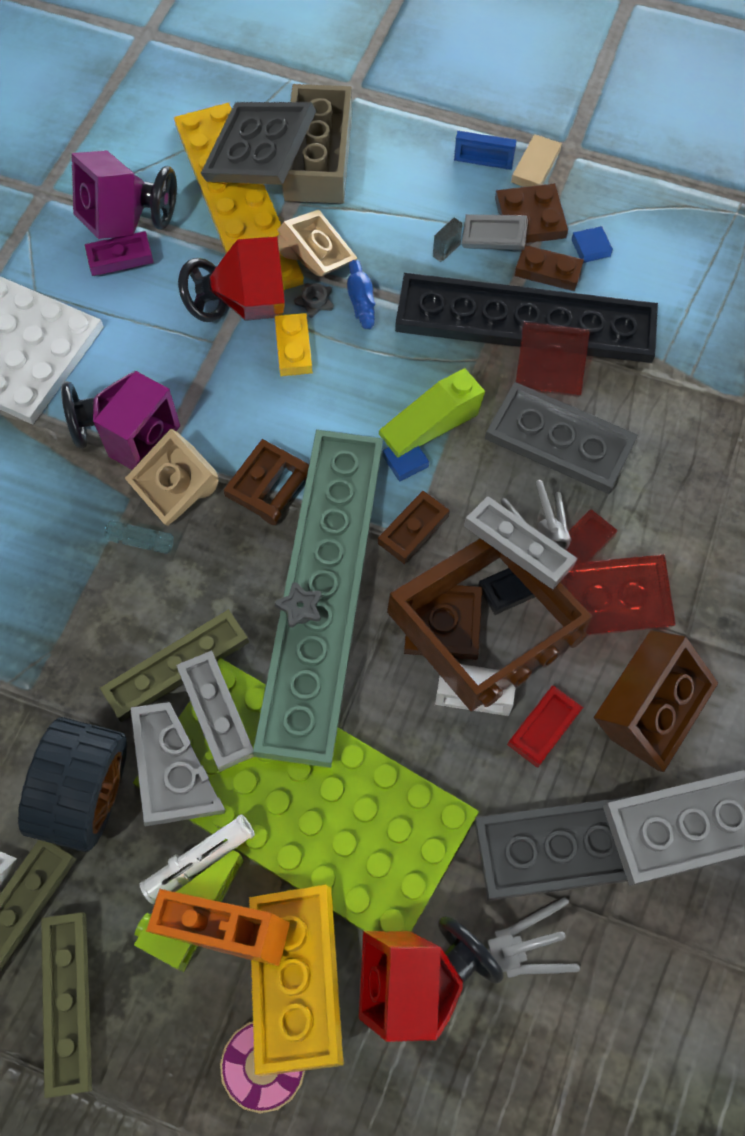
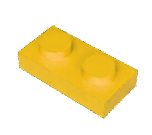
M307 314L275 316L280 376L312 374Z

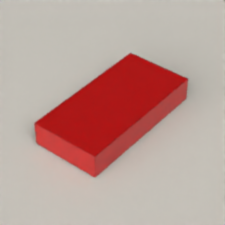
M552 685L508 741L507 745L538 768L582 711L583 707Z

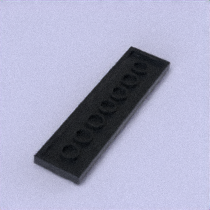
M404 273L395 332L652 363L656 349L658 303Z

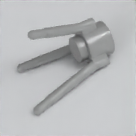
M537 480L536 486L546 519L538 523L537 530L566 550L570 544L571 537L567 530L562 494L560 492L555 493L557 521L554 518L542 480ZM506 498L501 500L502 505L507 510L525 521Z
M566 897L544 907L509 928L496 931V938L487 940L490 953L496 959L502 971H506L508 978L521 974L572 973L580 970L578 964L520 965L521 962L527 961L526 951L564 940L565 933L562 931L522 942L521 936L512 937L568 905L569 900Z

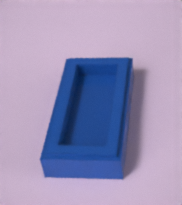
M458 130L454 161L512 170L517 140Z

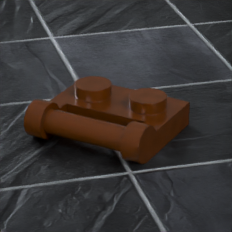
M261 439L224 488L225 497L256 513L264 521L275 526L282 518L281 512L303 481H306L309 464ZM284 470L292 471L293 473L270 504L264 502V497Z

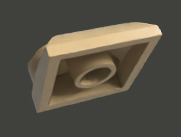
M319 209L284 221L277 230L279 233L277 237L280 254L287 259L300 260L309 271L317 276H324L357 259L356 255Z
M172 429L162 437L125 477L126 481L167 526L182 515L198 498H206L212 495L217 488L219 478L215 469L196 448Z

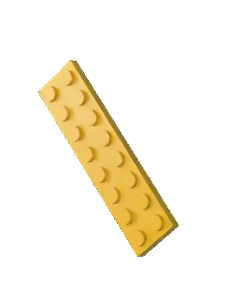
M229 102L173 117L175 127L225 253L228 252L237 239L278 236L277 230L281 226L264 184L206 182L201 174L232 110ZM279 252L283 290L303 285L304 278L297 260L287 259Z

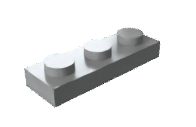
M489 496L465 519L464 527L552 590L575 566L577 561L575 556Z
M212 650L176 665L219 772L254 757L253 747Z

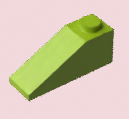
M464 368L434 384L383 426L378 434L397 458L413 448L421 446L478 416L485 390Z
M232 850L176 892L222 902L244 859L240 853ZM146 913L136 928L135 936L138 938L134 946L184 972L198 946L147 932L151 914Z

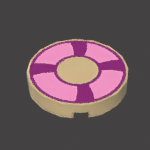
M249 1022L235 1031L224 1047L220 1063L222 1084L230 1099L244 1110L256 1113L278 1110L293 1100L302 1086L305 1071L267 1076L255 1075L253 1022Z

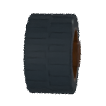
M59 717L54 720L40 740L23 785L18 809V825L21 834L83 852L92 850L108 822L121 784L127 755V738L125 734L65 717Z

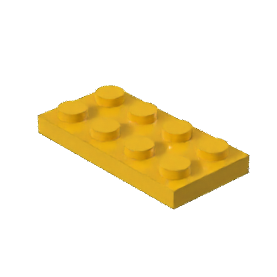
M325 884L249 897V908L273 913L290 923L279 966L251 960L255 1075L267 1076L344 1065L331 887Z

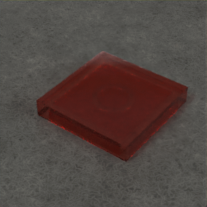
M524 322L515 382L538 392L580 397L590 330Z

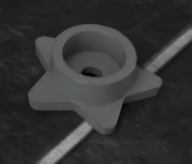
M306 283L302 290V295L295 298L294 303L306 308L310 318L314 317L320 310L331 311L334 305L328 298L332 288L330 286L324 287L319 283Z
M294 582L292 583L289 595L276 600L275 607L286 612L288 626L291 628L297 624L307 623L310 620L318 622L321 618L316 605L321 599L322 593L321 591H305L298 583ZM300 602L304 604L301 608L297 607V604Z

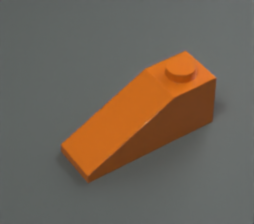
M159 889L146 931L233 956L279 966L290 923L270 912Z

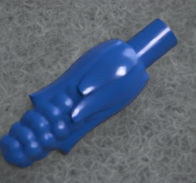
M353 260L348 264L351 274L347 281L348 294L354 307L355 318L359 319L364 329H372L375 325L374 306L376 305L373 296V285L368 275L362 271L361 262Z

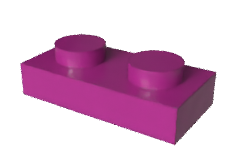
M146 231L84 244L92 276L154 263Z

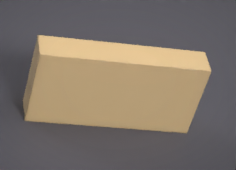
M534 134L512 175L511 182L523 187L543 185L560 153L562 143Z

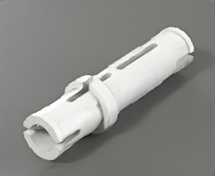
M241 814L231 823L208 836L181 856L175 854L169 858L168 865L140 882V889L144 897L151 904H155L159 889L172 891L180 885L184 886L193 879V876L221 859L249 838H253L255 833L248 820ZM228 839L223 844H221L205 856L202 855L214 846H216L217 844H219L220 842H222L223 840ZM193 863V864H191L190 866H188V867H186L185 869H183V870H182L181 872H179L178 874H176L175 876H173L172 878L168 879V877H170L171 875H173V874H175L176 872H178L181 868H183V867L186 866L187 864Z

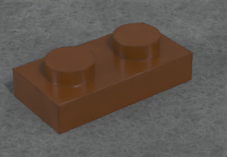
M525 245L524 250L521 251L514 276L575 291L584 259Z
M422 491L378 537V545L405 565L449 517L450 510L425 491Z

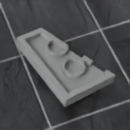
M171 703L131 707L144 827L225 814V808L212 788L209 777L190 745L191 742Z

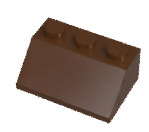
M650 630L593 718L613 742L656 770L665 772L717 687L718 682L686 636Z

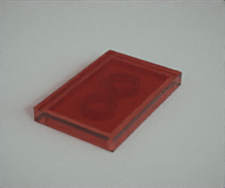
M665 554L575 563V566L560 581L593 616L586 629L588 635L676 626Z

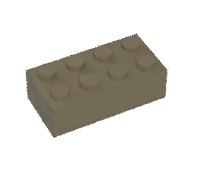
M292 84L290 102H312L316 113L284 180V201L344 204L352 123V86Z

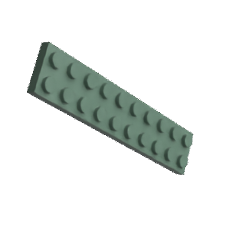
M316 429L283 597L289 595L292 583L294 582L298 583L305 591H321L322 597L316 605L321 619L318 622L310 620L307 623L297 624L291 628L288 626L286 612L280 611L253 749L254 757L328 768L332 767L383 438ZM301 602L297 604L299 608L304 606Z

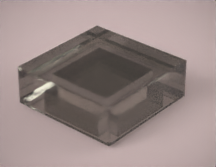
M452 218L434 235L433 257L440 262L444 261L461 245L463 225L458 219Z

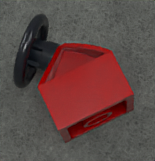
M278 237L237 239L217 267L203 258L188 260L182 266L178 278L179 294L188 312L203 322H214L224 315L227 305L245 321L269 319L283 315L285 299ZM199 268L205 269L210 274L202 276ZM189 275L195 283L196 298L194 302L188 289ZM219 299L218 305L213 312L207 313L203 311L206 302Z
M443 916L438 921L439 930L450 944L445 952L440 946L411 931H363L359 1020L386 1042L437 1040L453 1014L463 988V983L474 971L492 983H500L503 980V971L496 959L470 931L455 919Z

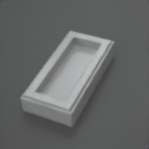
M466 214L461 244L463 248L524 250L528 218L524 215Z

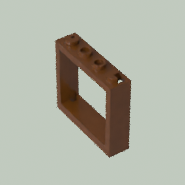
M481 538L391 592L387 609L390 617L471 712L482 704L485 707H489L502 696L503 690L511 684L514 687H518L531 676L532 670L539 665L543 667L549 666L559 657L560 651L568 645L571 648L578 646L588 636L586 629L593 617L561 582L552 590ZM500 558L559 621L563 628L477 685L415 611Z

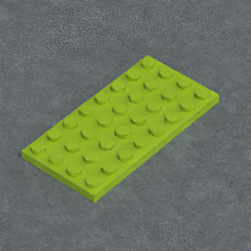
M220 658L217 664L254 749L266 684ZM190 701L178 719L191 742L190 745L209 777L212 788L225 808V814L188 820L212 835L242 814L253 828L255 836L251 839L249 838L234 850L296 889L328 885L332 890L333 912L362 931L412 932L479 811L340 728L337 729L331 768L252 757L219 772ZM137 776L133 784L140 789L139 776Z

